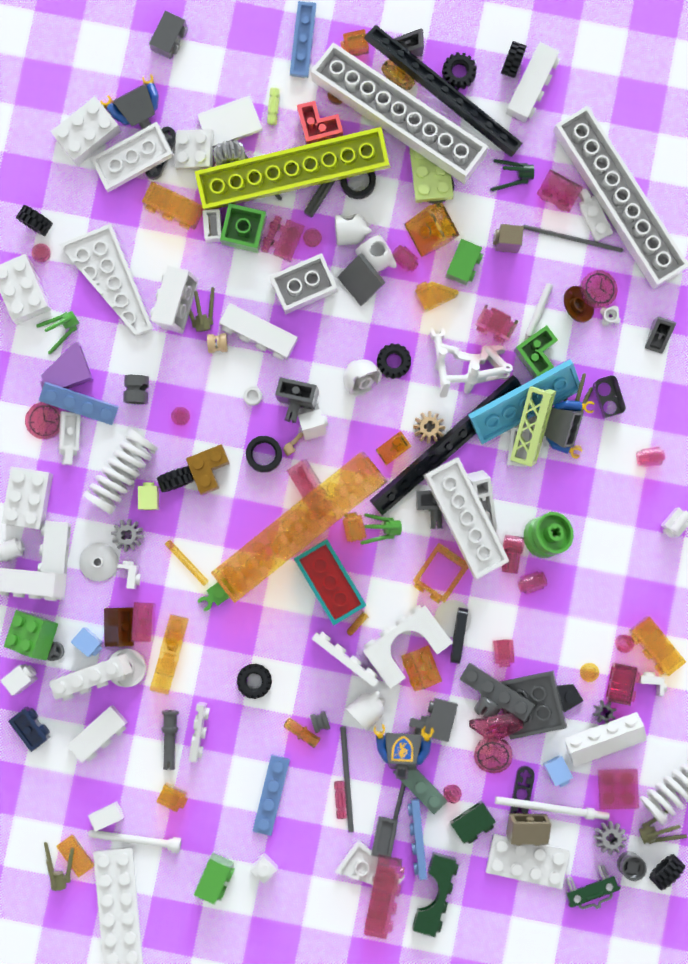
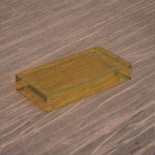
M73 834L56 846L67 863L70 849L74 848L71 868L78 878L94 867L93 861Z

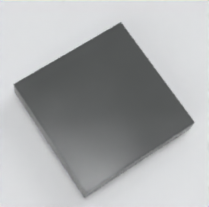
M362 253L337 277L360 306H363L386 283Z

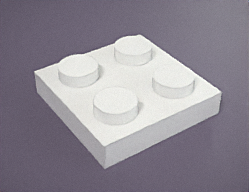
M176 130L175 168L200 169L212 167L214 130Z

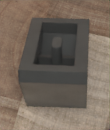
M420 28L393 38L414 56L423 57L424 29Z
M659 316L654 319L647 337L645 349L663 354L676 326V322Z

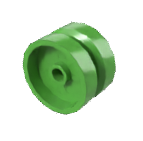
M549 512L530 520L525 526L523 533L527 549L538 558H549L567 551L574 539L570 521L558 512Z

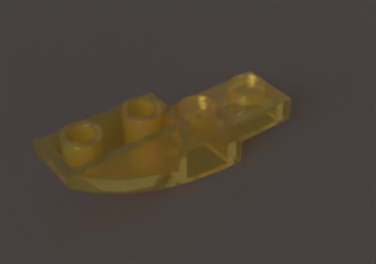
M170 614L150 691L169 696L188 627V618Z

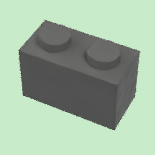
M165 10L149 42L150 49L172 59L173 55H176L179 51L181 38H185L187 35L188 27L186 20Z

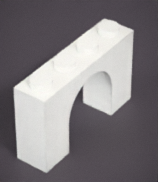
M419 604L410 611L412 615L408 618L403 616L395 622L397 626L390 630L388 627L379 634L381 637L378 640L374 641L371 639L363 645L365 647L363 650L364 654L390 689L406 678L391 656L392 642L400 633L405 631L420 633L436 654H439L453 643L426 605L421 607Z

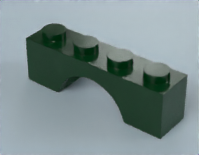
M433 851L428 873L437 881V896L431 904L417 908L412 931L431 937H436L437 932L440 933L443 921H440L441 915L446 913L448 902H446L447 894L451 895L453 883H451L452 876H456L459 864H456L457 860L455 857Z

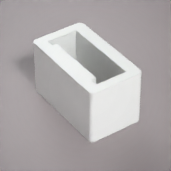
M203 210L204 238L206 243L221 242L222 222L220 210Z
M118 801L90 813L88 818L96 832L122 820L124 814Z

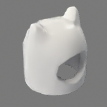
M358 214L348 216L335 215L337 246L361 243L366 235L372 232L371 228H369L370 224L365 222L364 218Z
M382 235L372 237L355 250L357 255L362 253L378 274L379 271L387 267H397L392 252Z
M378 691L360 694L354 702L345 708L366 731L379 721L384 713L383 704L385 699L379 698L380 693Z

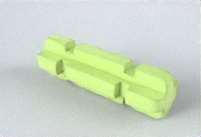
M272 87L269 91V115H267V124L277 125L278 118L276 115H278L279 88Z

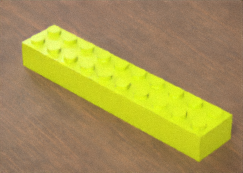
M381 127L194 172L202 207L204 210H213L226 207L229 203L239 204L391 167L383 130Z

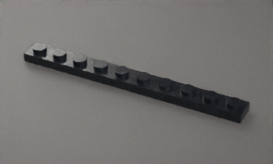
M375 25L365 35L364 39L511 158L523 143L379 26Z
M512 375L470 413L520 387L521 383L517 377ZM466 415L370 500L382 516L425 479L424 474L439 467L476 434L469 416Z

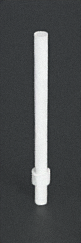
M495 797V804L582 816L589 820H594V818L609 820L610 817L609 812L595 811L594 808L586 807L581 809Z

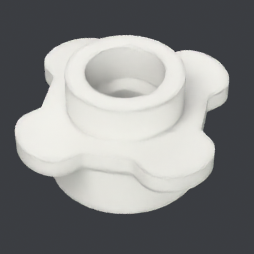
M617 306L603 307L600 310L604 326H608L611 323H620L621 319Z

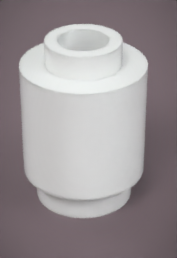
M13 538L1 543L0 562H8L23 556V551H25L23 541Z

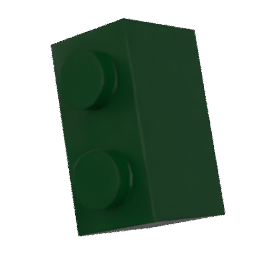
M482 800L450 821L451 826L463 844L474 842L478 839V834L483 831L484 833L489 832L494 828L493 824L496 823Z

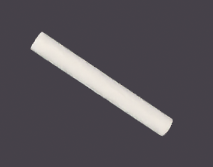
M546 283L525 333L527 337H531L537 327L553 288V285L550 283Z

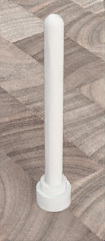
M90 830L88 832V836L91 838L163 847L170 850L171 853L179 854L182 838L179 837L164 840L105 831L95 832Z

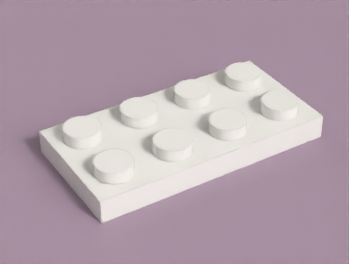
M155 122L92 157L91 160L105 189L110 192L170 159L174 154L159 124Z
M316 632L312 637V640L374 687L377 684L376 672L369 667L364 669L360 666L362 662L354 655L351 658L345 654L346 649L338 643L335 646L329 642L331 638L324 632L320 634Z
M493 833L485 872L562 889L570 850L550 845L535 846L523 844L516 846L510 844L507 836Z

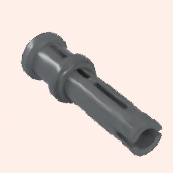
M162 710L163 727H161V731L164 733L163 770H175V734L179 731V727H177L179 711Z

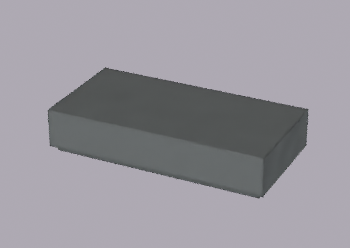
M378 816L371 856L391 859L398 820Z

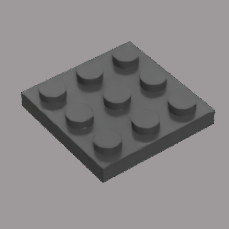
M554 670L500 681L536 704L525 722L503 708L510 740L567 728Z

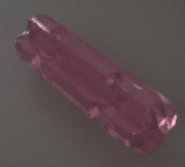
M343 780L334 781L337 819L347 818Z

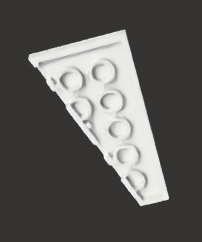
M111 223L58 244L135 336L153 330Z

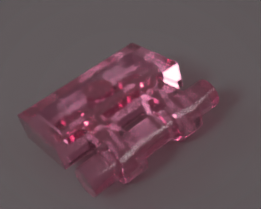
M275 215L273 222L271 221L269 224L270 229L267 237H264L262 241L261 251L268 253L270 247H274V256L291 262L305 226L288 219L285 226L280 224L282 218ZM276 232H281L279 240L275 241Z

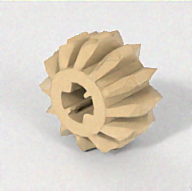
M428 411L427 417L422 412L420 414L422 420L417 417L415 418V421L420 425H413V429H419L414 435L418 436L421 434L422 436L419 440L421 442L426 437L427 444H430L431 437L434 442L438 441L436 435L443 437L444 434L439 430H445L446 428L443 425H439L444 422V419L442 418L437 421L436 419L439 414L436 413L434 417H431V411ZM427 423H431V426H434L431 432H427V429H424Z

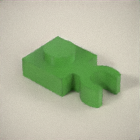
M221 579L206 590L209 596L201 597L197 602L201 603L203 600H206L208 606L203 610L208 611L211 609L213 602L219 606L234 594L223 579Z

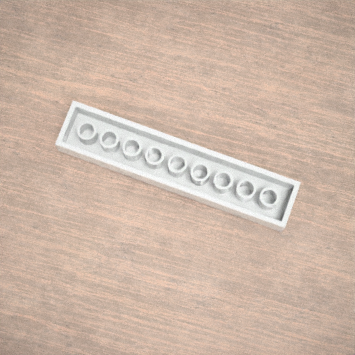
M335 43L330 45L310 71L312 82L463 184H466L487 156V145Z
M585 106L557 123L553 133L593 196L598 200L605 215L652 289L688 268V261L589 106Z

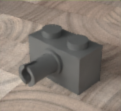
M282 377L279 378L275 396L278 402L289 404L284 420L287 422L292 420V423H296L300 407L315 410L319 396L317 385Z
M431 490L416 491V510H428L430 512V529H436V521L437 529H443L442 512Z

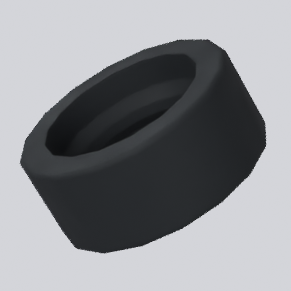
M375 172L367 173L369 184L361 191L352 190L348 186L347 178L341 179L340 185L343 192L353 199L368 197L376 185Z
M258 436L248 444L246 459L254 470L261 473L270 472L280 464L282 449L274 438ZM267 443L274 448L275 458L270 464L260 465L255 462L253 450L258 444Z

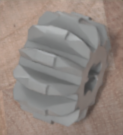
M229 140L228 142L218 143L213 152L217 166L244 160L246 157L243 144L238 141Z
M131 519L127 520V524L120 520L121 527L115 524L114 528L118 531L111 532V535L117 536L112 542H119L117 545L118 549L124 545V551L127 552L130 545V548L134 551L136 550L134 543L139 546L142 544L138 541V538L144 539V535H138L139 532L143 531V528H137L139 524L137 521L132 525ZM125 531L132 532L130 534L132 535L131 539H124L125 535L123 534Z
M609 821L607 827L602 822L601 826L603 829L596 828L595 830L599 835L593 836L595 840H599L595 843L596 847H601L600 851L602 853L607 850L609 855L613 854V849L616 853H620L618 847L625 848L622 841L627 840L626 836H622L626 832L625 829H620L619 823L613 826V822ZM609 834L614 836V840L611 839V842L606 839Z

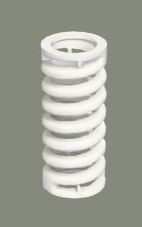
M131 428L125 437L132 445L123 441L120 442L119 446L124 452L119 450L113 452L119 461L109 458L107 461L114 470L108 467L101 469L102 473L110 480L101 475L95 477L96 481L105 489L93 483L89 486L100 499L90 494L91 491L88 489L83 494L85 498L110 515L116 509V505L110 499L121 502L122 497L117 491L123 494L128 492V488L122 482L128 485L134 484V480L127 473L135 477L140 475L139 470L132 464L142 469L146 467V463L137 455L146 460H151L152 455L141 445L150 449V452L153 454L159 449Z
M686 764L679 766L680 772L673 770L671 772L672 778L664 777V785L657 783L655 785L656 792L649 789L647 791L648 798L644 796L639 797L648 811L661 825L668 821V814L663 812L658 802L672 816L676 815V811L667 797L679 809L682 810L685 807L674 789L688 802V792L682 784L683 782L688 787V765Z

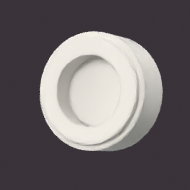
M255 386L246 388L243 393L244 401L250 406L258 405L262 401L261 390Z

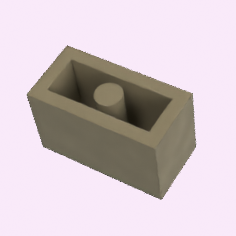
M501 224L493 235L492 245H496L495 251L518 253L522 246L524 226Z
M509 813L506 835L510 844L516 846L523 844L535 846L549 845L552 823L547 814Z

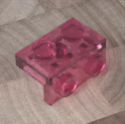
M550 169L536 194L543 201L556 205L559 210L570 212L583 187Z

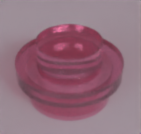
M310 228L304 232L303 241L308 247H317L322 241V235L319 230Z
M39 243L32 248L31 254L35 261L42 263L50 258L51 250L46 244Z
M177 407L172 411L171 419L178 426L186 425L190 420V412L185 407Z
M622 634L617 636L615 645L618 651L628 653L634 648L635 642L629 635Z
M452 784L444 787L443 794L448 802L455 804L460 801L462 791L457 785Z

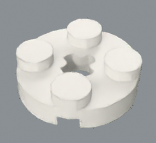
M129 648L116 651L109 659L127 654L133 672L125 674L126 679L117 682L112 679L111 681L121 687H131L140 683L147 670L144 657L138 651Z

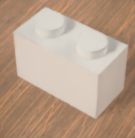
M23 664L17 666L0 681L9 693L14 696L23 692L38 678L36 677V670L31 665Z

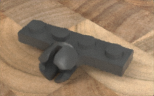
M472 663L468 664L460 677L461 681L481 694L474 707V711L479 716L484 714L483 718L485 720H494L499 711L504 708L525 722L536 704Z

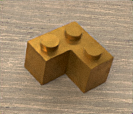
M222 444L186 458L201 495L219 489L213 470L230 464Z

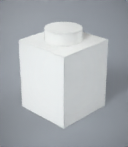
M264 852L251 866L250 871L265 884L278 870V865Z

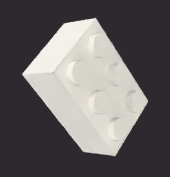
M94 96L50 132L73 162L79 166L118 135L121 129Z
M322 253L269 276L285 315L337 293L336 283Z
M26 254L0 264V293L9 315L16 325L52 310L32 262Z
M167 265L166 270L163 271L161 276L162 284L156 292L157 300L155 307L151 309L150 317L151 321L162 329L183 334L199 279L189 270Z
M11 466L1 523L41 530L42 525H45L53 474Z

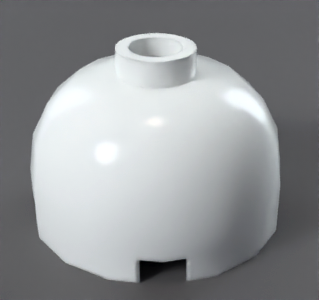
M365 359L351 361L343 374L345 388L350 395L353 394L355 397L371 391L372 387L370 386L374 382L378 384L382 378L379 368L373 362Z

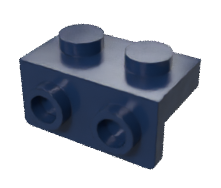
M25 707L8 722L30 752H32L51 738L49 735L50 730L44 723L41 724L37 719L39 716L33 708Z

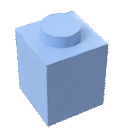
M83 627L71 643L84 655L91 657L92 655L96 656L102 650L101 644L103 641L87 627Z
M561 755L543 763L555 786L563 787L570 783L569 780L573 776Z

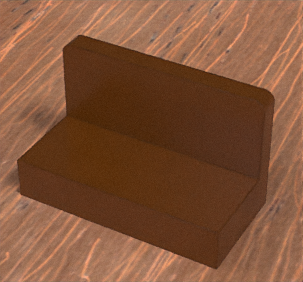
M133 607L104 608L105 647L134 646Z

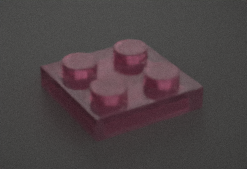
M638 769L598 770L600 810L639 809Z

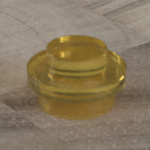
M585 663L580 668V676L584 681L593 682L599 676V669L594 663Z

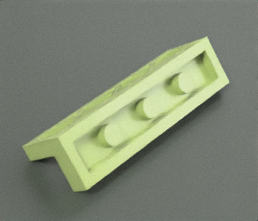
M532 386L529 387L510 460L530 467L537 463L556 394L555 390L548 389L545 391ZM533 392L543 395L541 403L536 406L532 400ZM534 410L537 420L530 424L527 414ZM529 428L532 438L525 442L522 433ZM523 446L527 452L526 459L516 457L518 449Z

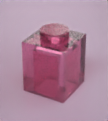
M513 639L492 640L494 664H499V667H510V663H515Z

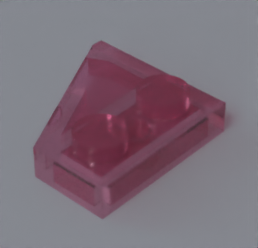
M512 713L471 719L469 720V727L490 742H497L523 729V721Z

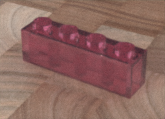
M379 854L363 935L387 939L388 932L392 933L394 921H391V915L396 914L398 903L394 902L395 896L399 897L401 885H398L399 878L403 879L405 867L402 866V859Z

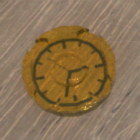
M386 60L382 64L381 70L385 77L400 88L411 90L416 84L411 76L391 60Z

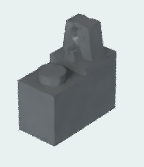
M434 697V701L429 702L427 712H430V716L421 715L420 720L410 717L409 726L418 728L417 733L420 734L424 726H426L425 732L427 734H431V728H434V734L430 738L449 742L458 704Z

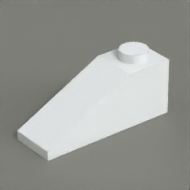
M483 470L467 474L494 530H497L491 477Z

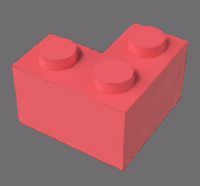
M315 101L297 105V113L306 145L343 136L339 114L320 118Z

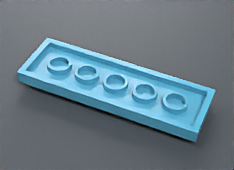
M569 359L468 414L481 444L520 424L530 386L545 391L548 389L555 390L556 394L552 406L576 394L580 381L573 362ZM533 392L532 400L536 406L541 403L543 395ZM534 410L528 412L527 419L536 415Z

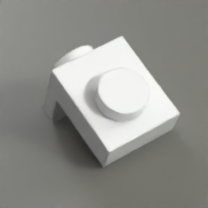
M123 561V564L117 565V568L128 569L126 588L137 589V585L140 586L141 574H138L139 566H134L132 561Z
M643 672V675H638L637 683L656 684L657 696L664 697V692H667V681H664L665 677L655 676V672Z

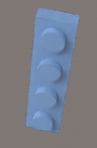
M298 1L290 65V76L309 77L317 3Z
M44 382L38 400L109 425H113L118 411V406L48 382Z
M271 754L253 832L272 835L290 761L289 758Z
M411 798V804H407L408 815L413 818V823L409 824L410 834L415 837V843H411L412 854L417 857V863H413L414 874L418 875L419 880L427 879L420 804L418 798Z

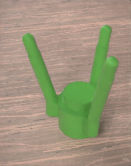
M72 310L36 325L39 328L56 322L45 328V332L60 325H63L65 329L69 328L62 338L48 351L49 355L72 332L77 330L76 325L79 324V321Z
M368 513L364 514L365 517L385 521L383 525H364V528L383 529L384 534L387 535L361 541V545L385 539H394V536L401 535L402 524L400 520Z

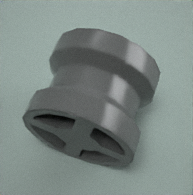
M52 643L47 660L57 661L64 656L65 650L61 643Z
M321 711L318 715H310L315 733H319L322 729H330L325 711Z

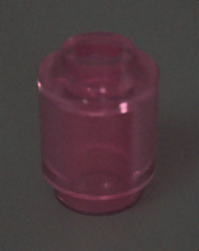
M399 245L392 252L396 264L406 273L409 271L413 272L419 266V258L406 246Z
M660 446L642 448L640 451H636L637 465L643 466V468L662 465L666 459L664 449L661 450Z
M535 571L521 576L520 581L517 582L520 592H524L525 595L542 590L548 585L543 571Z

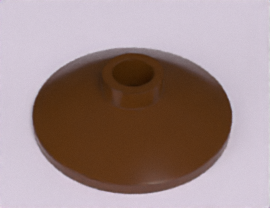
M572 286L566 290L564 306L569 316L580 323L589 321L594 314V304L588 297L586 290L579 286Z

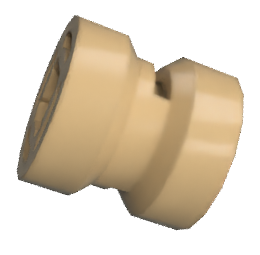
M220 333L218 336L207 334L208 353H215L216 351L228 352L226 333Z

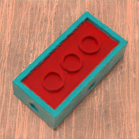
M328 539L294 558L333 626L367 606Z

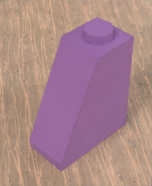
M79 342L73 343L41 374L43 380L40 381L41 388H43L44 382L70 389L93 380Z

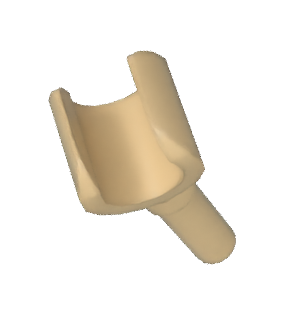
M300 432L291 442L284 446L283 451L287 456L296 451L293 445L302 438L303 432Z

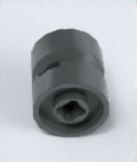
M124 375V386L127 389L123 391V402L128 404H148V392H146V389L149 388V376Z
M627 851L618 857L617 868L626 879L639 881L645 876L647 865L638 854Z

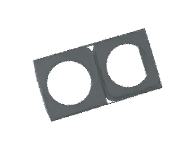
M615 376L603 377L593 383L603 418L623 413L626 410L621 389ZM601 383L610 385L611 392L609 395L602 396L598 393V386ZM613 401L616 404L617 409L615 413L607 414L604 411L603 406L605 402Z

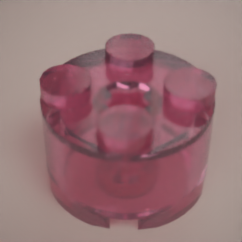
M485 304L475 326L477 327V332L485 336L489 333L494 336L493 340L504 344L505 341L509 342L519 321L515 319L512 322L510 315L494 307L489 310L488 305Z

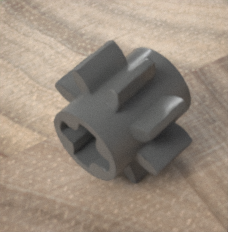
M600 700V705H593L596 710L592 713V716L598 717V723L602 719L605 723H608L610 718L615 719L613 712L617 709L610 707L612 702L608 701L605 705L603 700ZM603 707L604 709L608 710V712L605 713V717L600 714V712L603 711Z

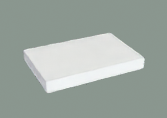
M250 95L197 114L202 129L214 130L213 149L218 143H223V141H236L263 131Z

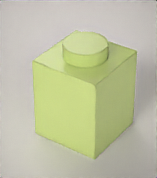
M144 482L143 486H138L139 510H159V487L154 486V482Z

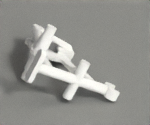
M434 328L431 329L430 338L435 341L437 356L434 368L439 371L441 386L439 396L441 398L447 396L450 383H465L464 392L469 394L474 385L497 379L507 380L513 367L498 355L505 353L503 346H483L480 354L465 353L460 351L458 347L442 344L445 334L444 328H441L439 335L435 334ZM447 353L454 354L455 359L469 362L466 375H447L445 366ZM487 360L494 367L493 369L479 371V364H485Z

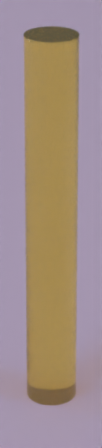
M171 540L165 543V546L203 586L209 582Z

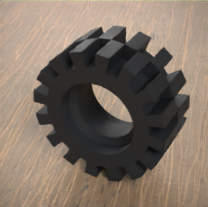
M512 41L501 74L515 79L527 48L526 45Z
M456 52V55L451 54L450 58L447 57L442 69L443 79L453 87H456L457 90L461 87L462 90L466 89V86L469 87L476 76L477 65H475V60H471L470 55L468 57L465 56L466 53L464 52L462 55H460V52ZM463 65L467 71L466 75L463 77L454 76L452 73L453 67Z
M25 204L16 216V219L42 236H46L53 225L52 221L47 217H44V215Z
M390 343V345H385L380 350L377 356V367L385 377H390L391 379L401 378L410 369L411 356L405 346H401L398 343ZM391 354H397L401 358V365L397 368L389 367L386 361L387 357Z
M189 466L158 476L157 481L163 493L194 482V478Z
M249 664L242 668L237 676L238 690L249 699L261 698L270 690L272 677L269 670L263 665ZM250 674H258L261 677L262 684L259 688L253 689L248 686L247 678Z
M670 854L661 860L660 864L656 865L657 867L652 870L653 872L650 873L649 879L659 890H665L672 883H675L677 878L681 877L686 866L675 854Z

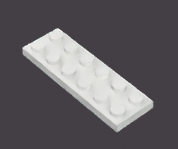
M459 457L424 474L423 476L474 579H478L509 562Z
M133 847L96 850L93 852L103 964H144Z

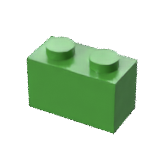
M461 239L446 277L463 285H467L468 281L472 282L476 271L473 270L475 264H480L484 255L480 253L482 247Z

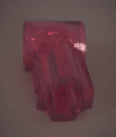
M505 534L503 549L509 562L502 565L501 572L518 574L520 556L524 549V537Z

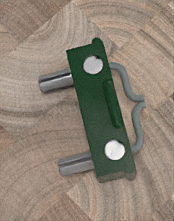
M601 865L598 866V870L602 880L576 888L573 878L567 877L566 881L570 891L565 894L569 902L568 906L571 908L578 906L580 909H587L594 906L598 909L601 908V903L612 899L613 892L619 891L621 887L617 885L614 876L608 877L605 866ZM610 894L608 898L600 900L598 906L594 903L581 906L583 903Z

